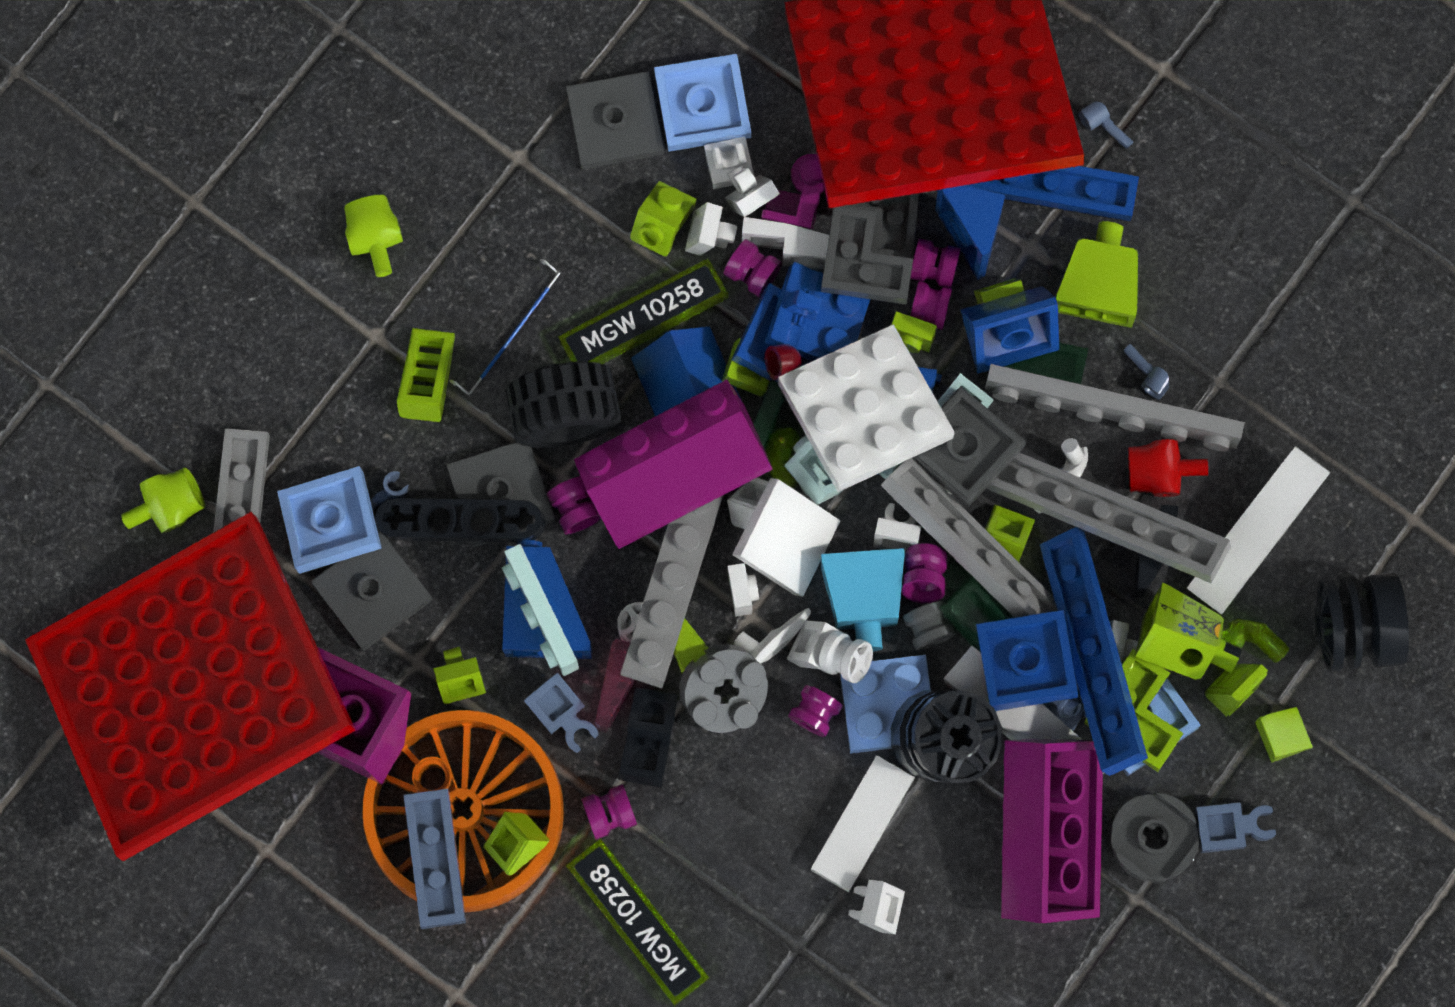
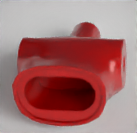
M1162 439L1147 445L1128 447L1130 492H1146L1156 497H1175L1180 495L1182 477L1208 476V459H1181L1177 440Z

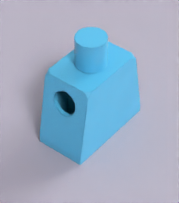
M904 548L821 554V571L836 629H855L856 639L869 642L872 645L873 652L882 650L881 627L896 626L898 624L905 555Z

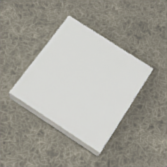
M770 478L732 555L793 595L803 597L821 561V554L825 553L840 520L781 480Z

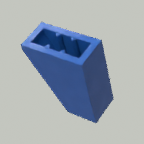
M536 540L518 541L517 545L521 544L576 659H592L590 640L551 548L543 547V543ZM506 546V550L514 546ZM505 576L502 646L505 657L545 658L539 646L546 642L539 626L531 630L520 607L527 603V600L521 588L512 591Z

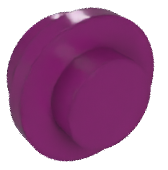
M817 154L803 155L792 166L791 181L795 189L801 194L803 185L820 188V194L825 192Z

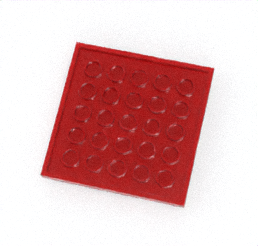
M794 0L784 2L786 19L829 208L1084 165V152L1042 0Z
M252 512L245 514L25 639L114 853L122 861L136 855L356 730L261 524Z

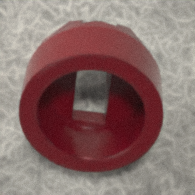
M790 344L773 345L766 349L765 365L769 376L773 380H778L779 376L801 366V355Z

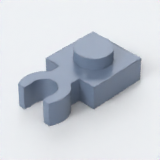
M558 672L523 700L551 734L562 727L565 730L567 746L576 753L581 750L574 741V733L578 729L584 728L588 730L593 738L599 735L596 727L591 722L580 720L576 716L585 705Z
M1241 803L1196 807L1195 816L1200 853L1244 849L1246 847L1245 836L1247 835L1258 841H1268L1274 838L1276 830L1264 831L1257 826V818L1259 816L1271 815L1273 813L1272 807L1266 805L1258 806L1248 815H1242Z

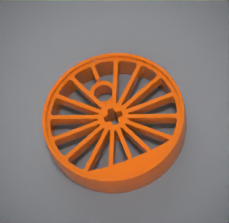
M455 710L442 712L423 718L407 727L404 747L397 759L401 755H406L415 765L412 772L414 786L390 775H387L383 783L387 782L412 794L434 791L422 786V776L431 768H438L444 771L445 781L440 788L435 790H449L455 840L459 834L458 863L465 912L494 908L522 894L542 875L551 862L563 829L564 801L562 789L555 768L545 751L527 732L517 725L496 715L480 711ZM475 727L496 732L494 739L469 790L471 729ZM464 728L461 788H458L438 734L445 729ZM431 735L440 758L432 756L419 760L409 748L424 737ZM508 737L519 744L524 751L478 793L502 739ZM528 758H533L543 773L542 778L485 799ZM368 778L362 807L363 827L367 844L377 865L390 882L404 894L417 901L415 884L404 876L412 867L411 856L396 868L384 851L385 847L408 839V829L381 839L377 825L378 815H406L405 807L378 806L382 785ZM544 786H547L549 789V810L487 809ZM458 802L464 806L471 802L473 804L470 806V810L473 815L468 820L463 816L455 820L454 817L457 812L454 806ZM504 812L524 813L530 818H549V823L542 830L550 840L548 844L513 875H507L502 871L497 877L492 879L475 833L477 831L487 841L490 834L481 825L494 830L497 822L486 817H502ZM467 834H469L487 885L471 896H464Z

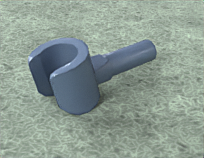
M1092 102L1078 113L1081 123L1087 130L1091 131L1101 125L1125 149L1133 143L1110 119V114L1103 103Z
M1131 344L1124 349V353L1147 376L1141 384V388L1150 397L1160 400L1169 389L1168 373L1160 367H1153Z
M393 471L385 476L382 490L370 500L373 511L389 499L406 498L409 485H406L400 491H392L388 487L399 478L400 472Z

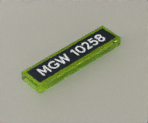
M709 258L567 331L558 336V340L570 362L586 361L604 364L728 299L729 294Z
M601 838L566 865L572 876L674 1007L709 980V976Z

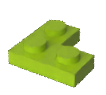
M1132 649L1122 667L1148 759L1141 762L1159 772L1184 733L1147 710L1170 672L1160 666L1135 657L1136 650ZM1086 718L1084 724L1089 727V724H1088V721H1087V718Z

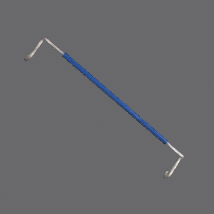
M540 259V262L548 265L557 275L533 304L481 374L470 392H467L456 381L450 380V383L458 386L467 395H470L486 376L560 275V272L546 260Z

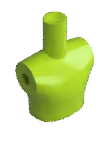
M372 195L349 202L344 207L347 224L345 234L352 256L370 253L376 277L390 275L392 268L386 248L403 242V237L398 219L393 214L387 197L385 195Z
M182 468L172 473L153 476L141 482L139 486L145 503L122 513L121 518L128 529L152 518L159 531L163 534L185 524L189 517L204 509L206 505L192 473L187 468Z

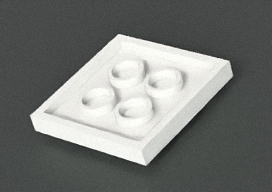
M894 324L778 377V385L837 492L941 445L954 437L955 432Z

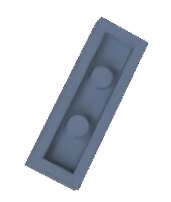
M441 789L403 795L421 929L466 923L449 790Z

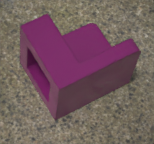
M803 185L801 195L778 190L780 194L767 202L765 210L762 211V220L787 223L813 230L820 202V188Z

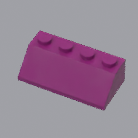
M728 379L574 459L585 489L618 549L773 470L746 407Z
M318 647L356 730L316 753L382 785L404 747L411 692Z
M1005 740L1001 918L1035 923H1051L1100 917L1103 772L1100 769L1093 740Z

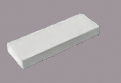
M876 755L814 862L811 871L849 893L915 777Z

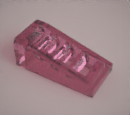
M618 639L612 641L595 719V725L599 732L607 733L635 682V679L620 675L630 642Z

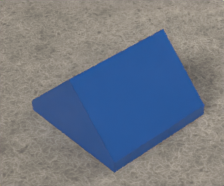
M968 185L940 189L937 192L935 211L956 246L961 248L962 256L976 279L979 280L985 277L1000 223L1005 195Z
M1043 286L961 309L977 374L989 371L991 364L1003 367L1059 350L1058 303L1056 298Z
M710 326L668 331L631 358L655 416L721 383L727 366ZM731 385L741 399L736 386Z

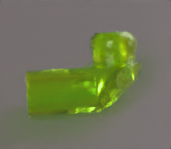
M779 428L770 435L765 451L773 470L769 471V474L773 479H779L791 488H795L799 483L784 465L788 462L793 446L800 440V436L793 428Z
M1237 618L1229 622V628L1222 633L1223 640L1239 648L1243 647L1245 641L1256 644L1274 663L1280 661L1289 651V647L1265 623Z

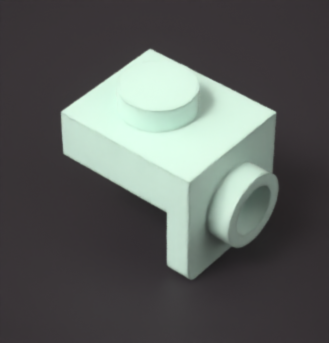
M805 435L793 446L796 454L784 466L800 484L802 491L818 505L839 495L842 491L837 492Z

